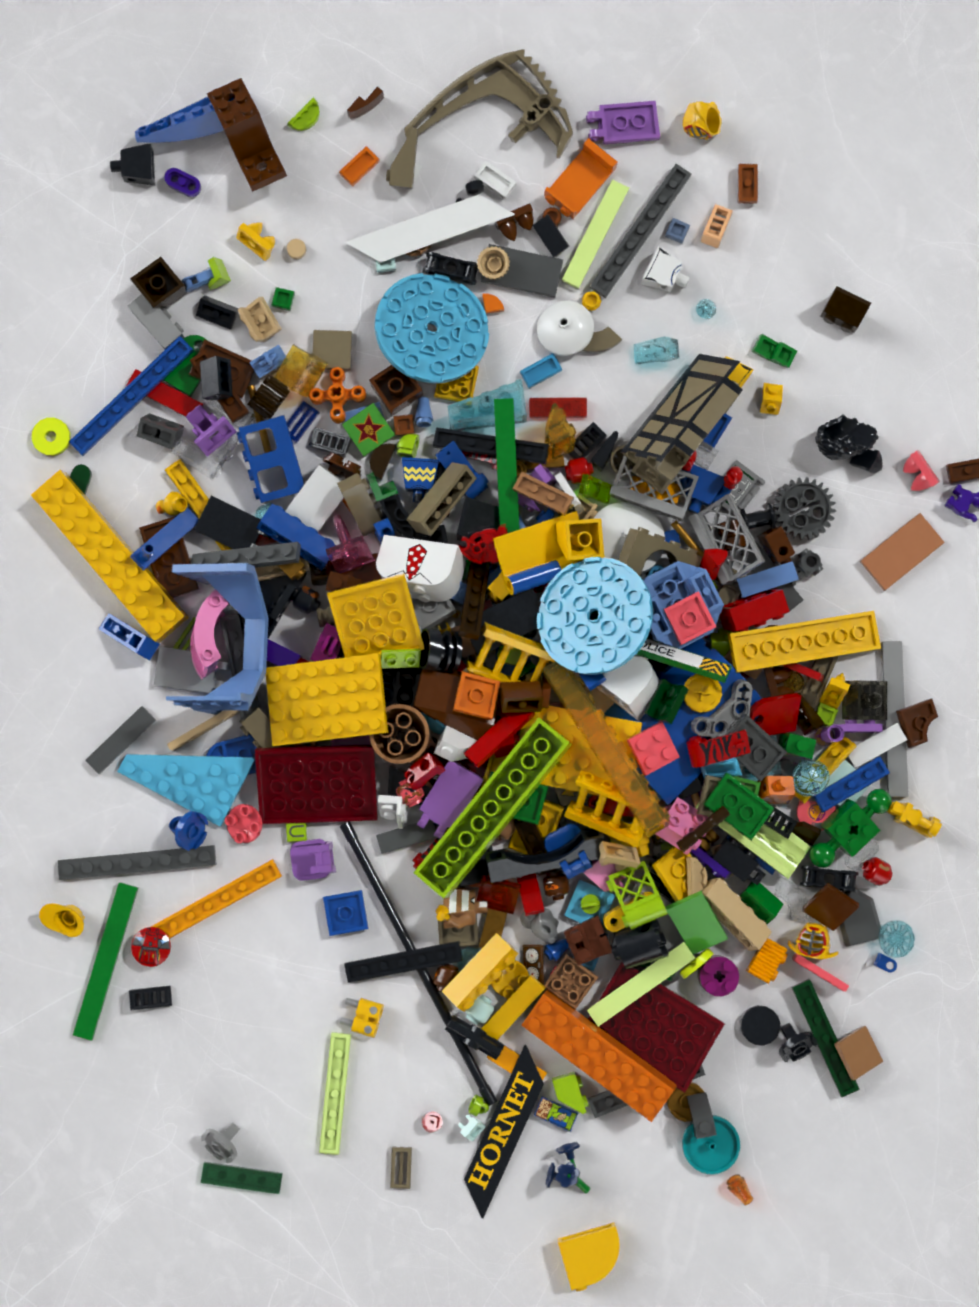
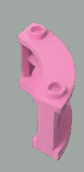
M214 590L201 605L190 638L192 662L201 679L217 670L218 660L221 659L214 640V628L220 621V618L225 617L226 614L223 611L229 602L217 590Z

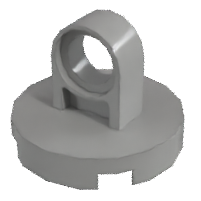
M234 1123L223 1134L214 1129H207L201 1136V1141H206L205 1148L220 1161L225 1158L227 1159L226 1163H231L237 1156V1150L230 1140L240 1129Z

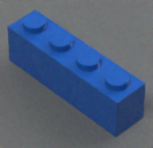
M273 503L256 527L280 544L299 542L301 545L300 557L321 571L338 547L331 539L324 538L318 534L316 529L306 526L299 518L289 515L281 506L274 505Z

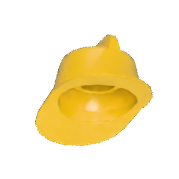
M50 903L44 905L39 911L40 921L51 930L69 937H77L84 930L83 921L85 916L75 905L62 906Z

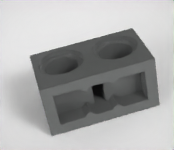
M149 413L140 418L136 436L173 449L181 443L184 426Z

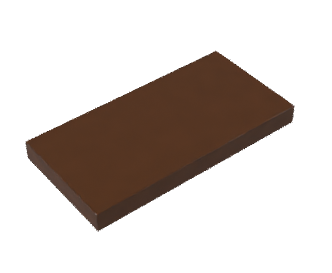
M176 516L139 527L143 542L146 543ZM182 538L151 564L154 577L172 598L199 590L197 581L172 572L173 564H191L184 538Z

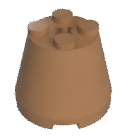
M395 704L386 707L388 733L370 735L371 745L382 759L390 763L405 764L412 762L422 755L428 745L430 736L428 723L424 716L411 706ZM401 730L402 733L406 732V735L404 736L405 741H402L401 739H396V736H398V731Z

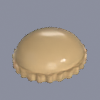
M496 246L487 247L478 255L477 265L480 270L479 272L489 279L503 277L510 267L508 254Z

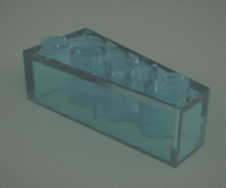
M522 378L509 385H502L493 391H486L474 398L470 397L447 406L450 429L462 431L494 427V399L513 398L515 424L526 423L527 412Z

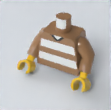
M458 885L449 898H444L443 905L438 906L435 911L437 914L436 918L438 921H443L444 929L454 927L461 929L476 923V913H488V902L476 901V892L474 890H467Z

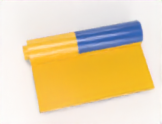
M577 511L493 538L505 587L510 595L549 583L566 566L584 560H566L557 542L556 523L567 520H579Z

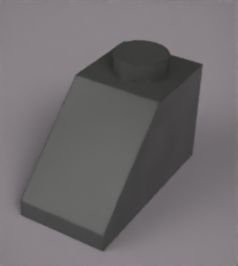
M706 1092L686 1096L695 1137L700 1139L717 1135Z

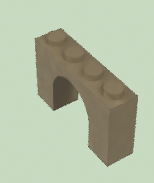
M638 527L637 530L630 528L618 561L628 565L640 576L647 558L658 550L666 553L670 565L680 561L699 567L703 557L696 554L697 550L686 547V549L680 548V543L672 540L668 543L665 541L664 536L654 534V536L649 535V530Z

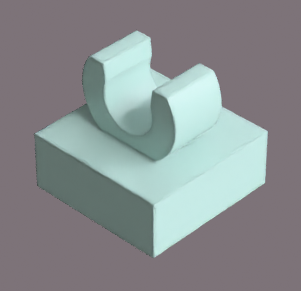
M466 1115L469 1123L466 1126L459 1123V1127L463 1129L460 1133L473 1142L486 1126L478 1119Z

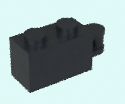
M725 837L714 854H712V858L743 882L748 878L756 885H759L766 874L757 867L759 864L756 860L757 856L750 850L746 852L740 848L741 844L734 838L729 840ZM755 870L758 873L753 878L750 874Z

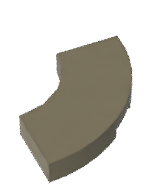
M608 326L602 331L594 332L590 343L582 351H607L618 345L622 338Z

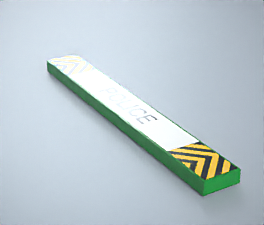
M646 639L636 654L723 683L726 682L732 665L650 639Z

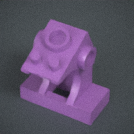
M201 405L196 406L186 416L187 420L194 427L192 429L193 433L198 437L194 442L207 457L237 432L224 416L218 420L213 413L209 415ZM216 431H218L216 435L209 439L210 436H212Z
M542 464L535 467V471L530 474V476L550 486L557 483L549 469ZM518 493L519 505L522 507L528 505L527 510L530 512L534 510L540 511L533 500Z

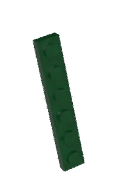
M808 979L792 986L794 995L811 1032L817 1039V1046L840 1096L843 1098L860 1090L856 1080H851L834 1045L838 1040L811 980Z

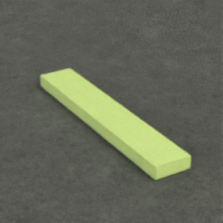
M612 179L562 278L563 282L577 289L580 288L629 191V187Z
M685 942L668 953V957L657 960L590 1007L587 1012L596 1025L599 1027L694 960L695 956Z
M331 1032L319 1153L339 1155L351 1034Z

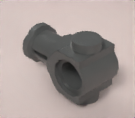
M806 548L798 554L799 559L795 562L796 572H799L797 574L799 580L803 576L808 577L811 574L816 576L824 569L821 558L817 553ZM807 557L815 560L814 567L807 565ZM797 581L791 582L790 584L794 587Z

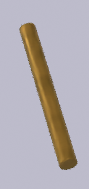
M255 385L247 387L250 399L256 392ZM253 410L256 423L264 421L263 416ZM259 430L264 453L271 452L272 449L267 430Z
M677 520L671 524L674 530L689 548L697 550L696 554L703 557L704 554L700 547ZM717 576L716 580L719 582V584H721V581Z

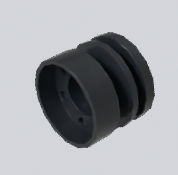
M424 629L421 636L425 649L421 650L419 667L424 670H436L439 666L441 671L456 672L462 657V638L458 636L459 632L444 630L441 634L436 629Z

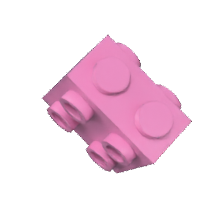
M677 797L655 831V834L680 850L676 843L709 817L697 814V809ZM698 839L684 853L688 855L692 849L696 851L702 840Z

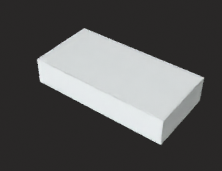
M487 161L483 163L474 176L476 180H481L486 187L504 199L508 197L516 186V181Z

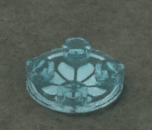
M802 759L791 775L794 779L795 791L803 796H815L821 793L827 787L830 780L828 768L817 760Z

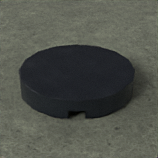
M757 1005L750 1007L741 1018L740 1028L742 1034L749 1042L764 1046L772 1043L777 1038L780 1032V1020L772 1009Z

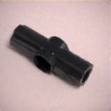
M452 1015L445 1027L447 1032L460 1038L466 1045L475 1050L482 1051L495 1060L503 1050L504 1044L490 1037L482 1029L473 1024H468L455 1015Z

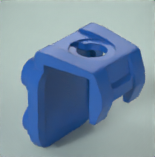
M567 824L549 833L544 839L547 852L553 851L572 840L581 831L580 827L576 824ZM585 851L578 853L580 859L571 864H568L566 860L559 863L568 880L593 867L592 860H589Z

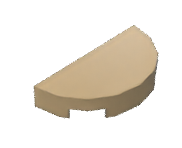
M686 857L688 896L706 887L708 876L706 868L701 865L697 858Z

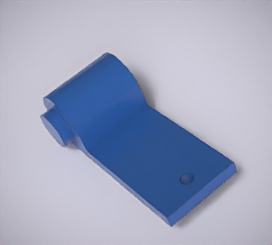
M454 441L435 454L445 470L454 462L467 465L477 479L466 491L465 497L474 499L488 488L487 483L489 481L483 473L479 475L474 470Z

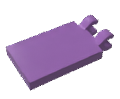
M656 101L600 105L599 111L587 112V124L598 121L599 129H591L588 134L589 139L593 142L603 139L604 145L660 139Z
M456 761L447 762L444 767L446 771L440 774L419 808L424 813L417 825L424 829L429 819L437 823L439 826L434 832V836L441 839L447 827L450 828L468 806L484 778Z

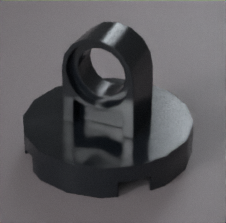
M790 1023L781 1027L787 1039L779 1049V1055L784 1062H788V1059H791L793 1062L800 1060L812 1052L810 1050L812 1045L816 1047L817 1039L812 1032L797 1034Z

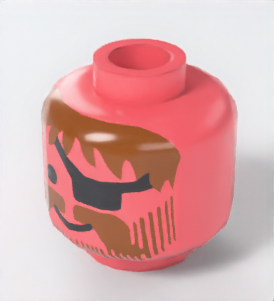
M406 779L399 782L400 786L396 789L397 796L402 797L403 804L411 808L423 802L422 798L425 796L422 787L413 790Z

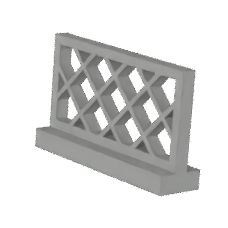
M624 455L614 484L611 487L610 497L683 522L699 476L680 470L678 475L681 476L677 477L676 475L670 484L677 482L681 491L671 496L668 489H666L668 497L659 500L654 493L657 490L652 489L649 484L650 491L644 494L638 492L636 485L645 481L640 480L634 483L630 475L632 469L628 471L626 466L627 457ZM629 476L631 485L627 487L618 485L621 477ZM685 477L693 479L691 487L683 490L679 480ZM683 494L686 500L684 507L675 505L672 498Z
M731 494L725 495L698 514L688 517L704 550H724L725 544L733 547L731 556L726 557L717 575L722 585H732L738 578L765 562ZM726 501L730 505L728 514L721 512L722 504ZM710 511L715 513L713 524L709 523L705 517ZM720 514L728 516L725 527L717 525ZM732 518L737 519L739 522L737 531L729 528ZM716 528L724 530L722 540L716 539ZM728 531L736 533L734 544L726 542ZM740 534L747 538L746 548L738 545ZM737 548L745 550L742 561L734 559ZM749 552H753L757 558V561L752 564L747 563ZM733 562L741 563L740 571L736 574L732 570Z

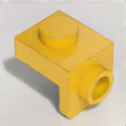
M763 384L761 413L779 414L782 404L783 385Z

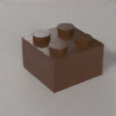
M390 365L369 379L371 387L391 416L423 396V390L417 381L401 373L393 365Z

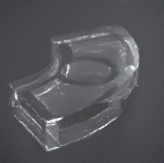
M778 876L774 895L782 898L787 903L790 910V919L810 922L811 916L803 912V906L808 902L804 892L794 882Z

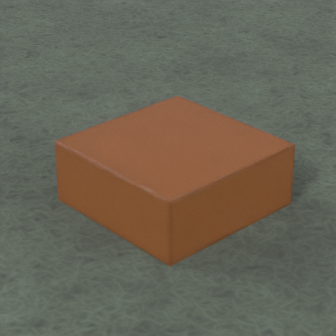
M412 414L393 416L396 437L415 434Z

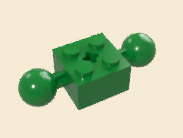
M883 789L872 790L867 796V805L863 809L850 799H847L820 824L821 828L831 839L827 843H817L810 850L811 862L819 868L830 866L835 860V851L838 848L850 857H854L881 831L870 818L875 813L883 814L890 809L892 804L890 794Z

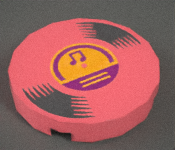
M811 796L805 804L802 801L798 802L796 814L799 822L804 821L823 831L820 824L836 810V807L834 806L822 813Z

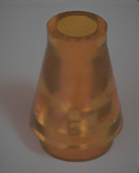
M735 1174L728 1179V1190L744 1205L750 1204L754 1198L744 1177Z

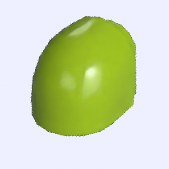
M404 435L396 446L397 455L415 458L419 447V435Z

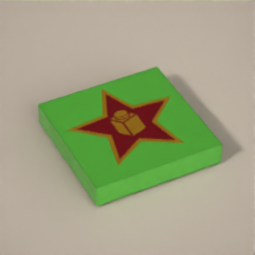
M374 403L342 424L363 456L395 435Z

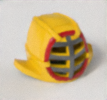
M702 101L689 103L682 123L684 131L692 138L705 140L719 134L722 119L717 105L714 102L704 103Z
M806 923L796 939V945L790 940L787 943L789 948L795 953L809 958L827 959L839 954V951L829 953L831 944L827 927L818 923Z

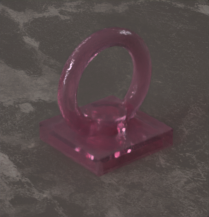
M339 514L334 515V526L341 544L326 549V552L337 573L341 574L375 561L364 537L361 535L351 539L342 517Z

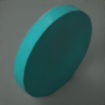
M713 1115L717 1135L697 1139L691 1122L687 1126L682 1138V1149L687 1161L693 1168L705 1174H719L728 1170L736 1162L740 1152V1138L736 1129L728 1120L717 1115Z

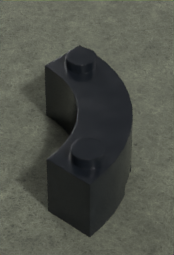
M398 494L380 500L386 517L392 526L405 538L448 544L444 525H439L431 536L417 533L406 520L409 514L404 509Z

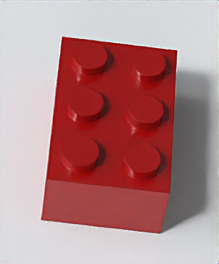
M770 589L725 604L719 614L723 630L742 632L748 631V627L753 625L755 627L766 624V620L781 619L785 613L790 611L783 589Z

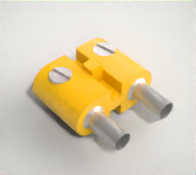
M347 998L345 1004L357 1008L354 1020L341 1017L340 1024L350 1026L352 1032L375 1038L384 1005L364 998H360L359 1001Z

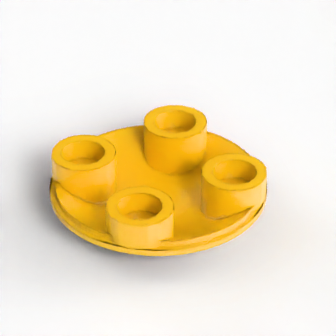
M515 960L502 971L501 976L494 980L491 986L496 993L508 999L529 977V973L521 962Z

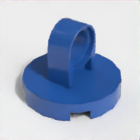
M190 811L183 816L173 818L169 823V828L175 835L177 845L182 849L190 851L192 848L197 849L204 842L207 836L205 824L208 825V821L202 813Z

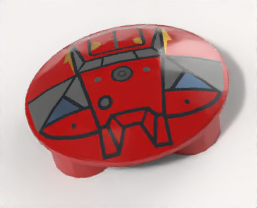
M147 927L140 930L134 936L131 950L137 962L144 966L154 967L162 964L168 958L171 943L166 932L156 927Z

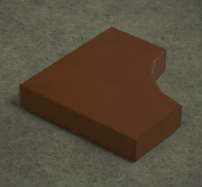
M927 699L897 710L896 713L902 731L907 738L908 748L928 742V726L938 717L933 699Z

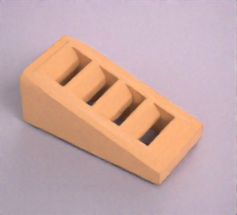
M715 204L703 232L702 243L715 248L719 247L733 210ZM717 213V214H720V215H722V216H725L726 219H725V218H722V217H719V216H717V215H715V214Z

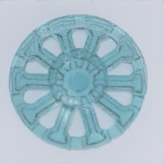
M892 920L881 928L879 944L883 952L888 956L904 957L914 947L915 936L912 928L907 923L900 920Z

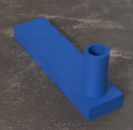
M187 507L184 512L177 515L131 554L130 557L143 571L146 570L194 529L199 519Z

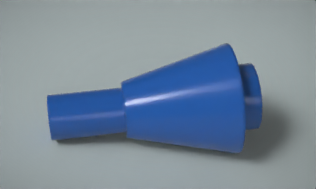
M561 939L553 944L545 945L546 950L544 953L550 961L554 960L556 962L568 949L567 939Z

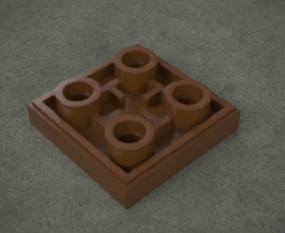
M827 883L803 906V912L832 931H835L859 908V903Z

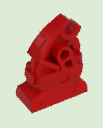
M506 523L500 525L498 529L487 528L475 532L470 538L462 536L461 541L467 543L466 547H461L458 544L462 554L474 563H498L499 560L493 538L508 533Z

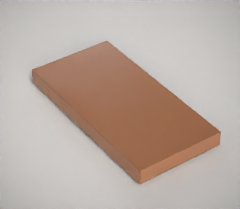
M919 513L864 557L860 563L885 591L945 542L922 514Z

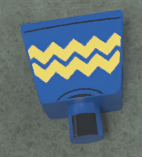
M402 457L405 489L408 492H413V502L420 503L425 497V492L428 493L435 484L439 460Z

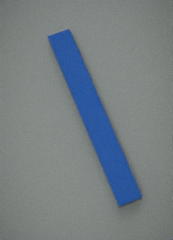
M179 336L69 441L71 445L84 456L194 352L192 347Z

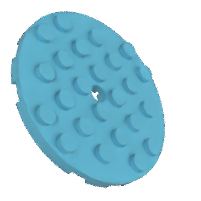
M423 273L399 280L386 291L375 315V335L386 359L401 373L421 382L446 383L465 376L480 362L489 341L487 315L478 298L462 283L458 284L450 280V277L440 274L423 275ZM427 325H435L437 331L432 332L430 330H427Z
M590 557L566 566L552 578L541 596L539 613H537V629L540 633L541 643L547 653L568 670L580 674L596 675L621 667L638 653L650 632L653 606L645 582L632 568L612 558ZM593 611H598V619L591 620L590 614Z

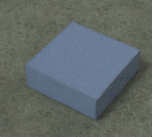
M672 218L665 237L683 244L690 225Z

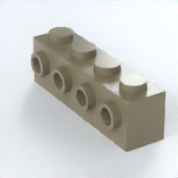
M452 462L406 520L417 533L431 536L477 478L467 465Z

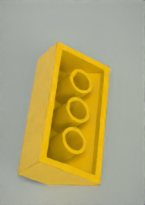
M496 933L442 992L457 1008L465 1012V1010L473 1006L474 1001L480 995L487 991L488 986L501 976L502 971L515 961L519 953L510 943Z

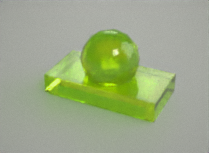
M583 474L579 493L585 498H592L603 504H609V493L613 485L588 474Z

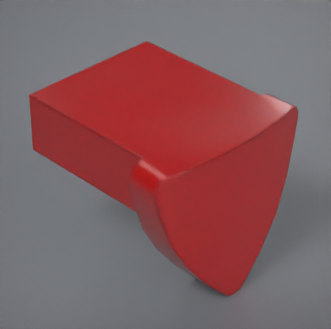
M705 549L699 567L706 569L711 580H715L720 566L726 560L728 551Z

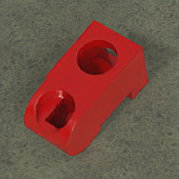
M426 753L405 772L404 776L410 787L416 790L423 787L436 774L440 775L446 770L437 756Z

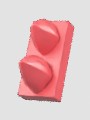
M919 450L910 455L904 464L903 472L916 473L921 471L914 479L911 490H925L940 482Z

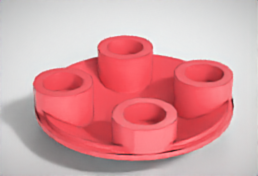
M237 805L225 817L227 830L237 843H250L257 839L262 831L261 815L251 805Z

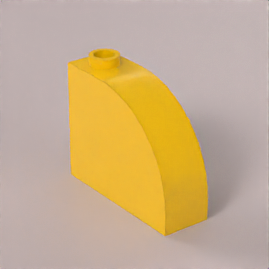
M615 1222L557 1239L571 1291L575 1289L576 1291H583L587 1289V1286L601 1281L611 1272L618 1259L620 1243Z

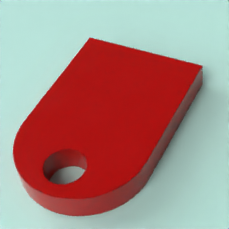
M792 693L762 698L751 706L749 717L754 721L755 717L759 715L755 723L768 735L796 731L801 695Z

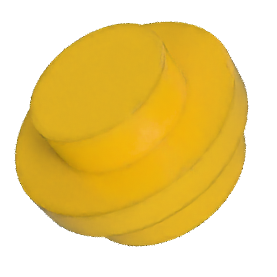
M593 291L585 293L582 298V305L589 311L598 309L601 304L599 294Z

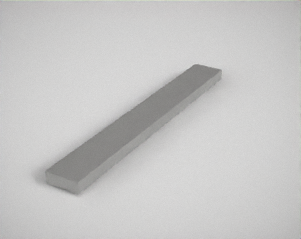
M902 641L881 642L885 729L896 723L901 728L896 711L905 708ZM905 741L886 751V767L890 772L887 775V792L891 797H909Z

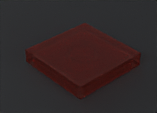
M483 875L476 901H487L489 909L514 914L521 884L506 880L491 883L489 876Z

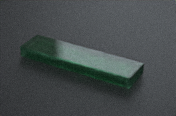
M204 1162L201 1183L280 1194L283 1173Z

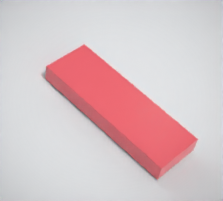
M797 953L793 955V961L842 991L848 989L849 985Z

